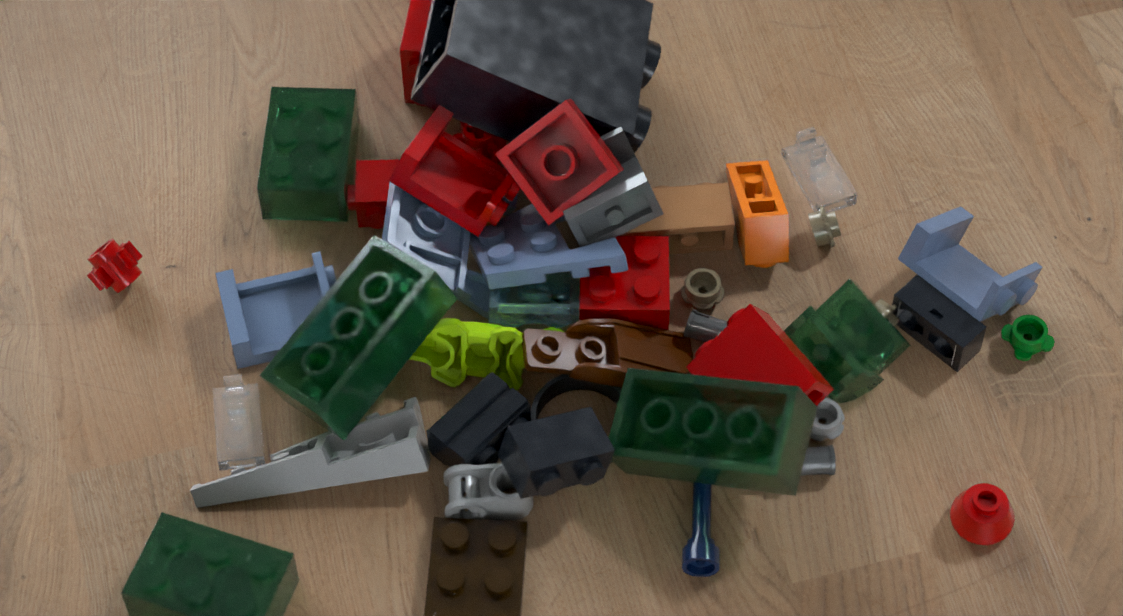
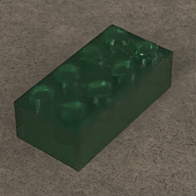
M373 235L259 376L284 401L344 441L457 300V297L435 270Z
M628 368L609 434V440L615 449L611 461L627 474L796 496L817 406L799 386Z

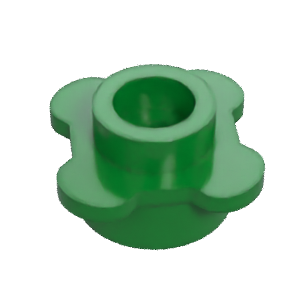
M1022 315L1015 319L1012 325L1006 324L1001 330V338L1011 344L1014 349V356L1021 361H1029L1032 355L1041 351L1050 352L1054 347L1055 341L1052 336L1048 335L1046 323L1035 315ZM1024 337H1029L1031 340H1025Z

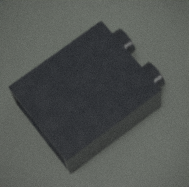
M432 0L410 100L434 110L441 105L454 114L453 118L511 142L562 102L572 99L600 137L622 127L635 153L647 135L652 117L651 109L639 104L640 92L651 80L661 55V45L648 39L654 3L647 0Z

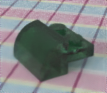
M850 278L818 309L810 305L784 330L786 335L832 386L834 390L828 396L837 403L855 400L879 385L884 380L880 374L911 346L861 287Z

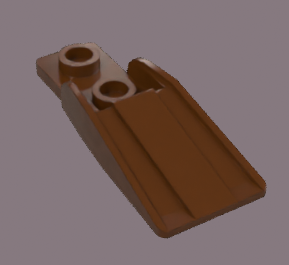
M585 319L571 324L565 332L527 328L522 334L524 366L527 371L569 375V378L626 389L695 397L697 380L686 368L693 360L690 338L684 337V333L619 319Z

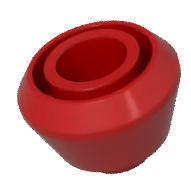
M980 483L973 485L954 499L950 509V520L955 531L962 538L974 544L992 545L1001 542L1010 534L1014 526V510L1006 494L999 487L992 484Z

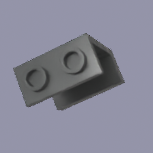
M622 127L601 136V139L624 170L582 202L563 211L565 219L580 247L612 237L616 238L664 214Z

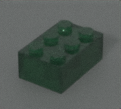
M271 87L257 184L263 219L348 222L347 189L348 185L353 184L360 124L356 89Z
M161 512L121 595L129 616H283L299 583V575L293 553Z

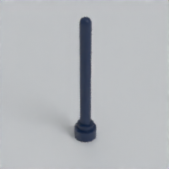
M698 381L695 385L692 537L688 539L687 545L682 549V570L690 576L709 577L715 575L720 570V549L711 538L713 399Z

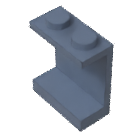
M960 206L917 223L898 260L979 322L996 314L1001 316L1017 304L1024 305L1037 290L1038 284L1034 281L1043 267L1035 262L1004 277L995 272L959 245L974 217Z

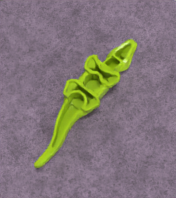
M456 318L439 319L423 325L404 326L350 350L339 352L307 351L304 357L312 365L341 369L364 367L396 358L419 361L431 367V376L450 387L460 385L467 376L485 378L489 373L493 372L505 381L509 388L519 390L523 384L521 376L525 368L522 332L513 327H503L482 322H461L460 319ZM549 327V328L543 329V330H552V331H563V330H561V329H559V328H555V327Z

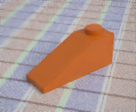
M768 160L727 163L726 174L739 248L745 266L753 265L760 268H768L776 265V263L789 262V214Z

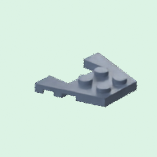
M390 182L380 250L491 322L499 324L506 315L508 287L489 290L481 273L467 269L471 232ZM517 195L512 202L504 198L503 201L507 202L509 206L503 215L508 216L516 209Z
M533 204L500 219L496 227L492 224L486 226L479 237L473 233L470 234L469 245L489 290L546 282V274L569 271L572 278H580L590 275L589 268L610 266L611 273L623 272L629 269L625 253L615 237L570 250L555 225L566 221L565 216L563 215L548 226Z

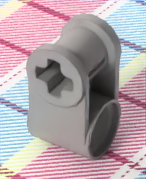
M502 463L454 465L443 474V482L448 487L449 504L445 507L444 511L445 518L515 521L527 516L533 508V496L521 499L518 493H503L505 490L515 487Z

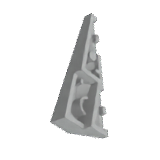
M416 397L403 401L404 409L382 416L378 412L365 416L366 421L342 429L330 430L270 455V463L248 470L241 466L231 470L230 476L202 485L200 483L196 484L190 490L196 508L428 472L431 456L418 400Z

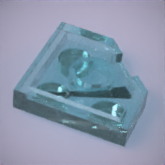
M566 271L546 274V282L491 289L489 323L501 324L505 327H519L523 324H545L555 328H562L579 321L580 278H572L570 272Z

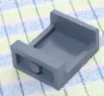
M320 251L311 253L313 266L310 268L236 284L233 269L215 273L237 369L302 355L307 351H319L342 345L340 328L347 326L342 300L333 302L331 292L338 291L332 265L324 267Z

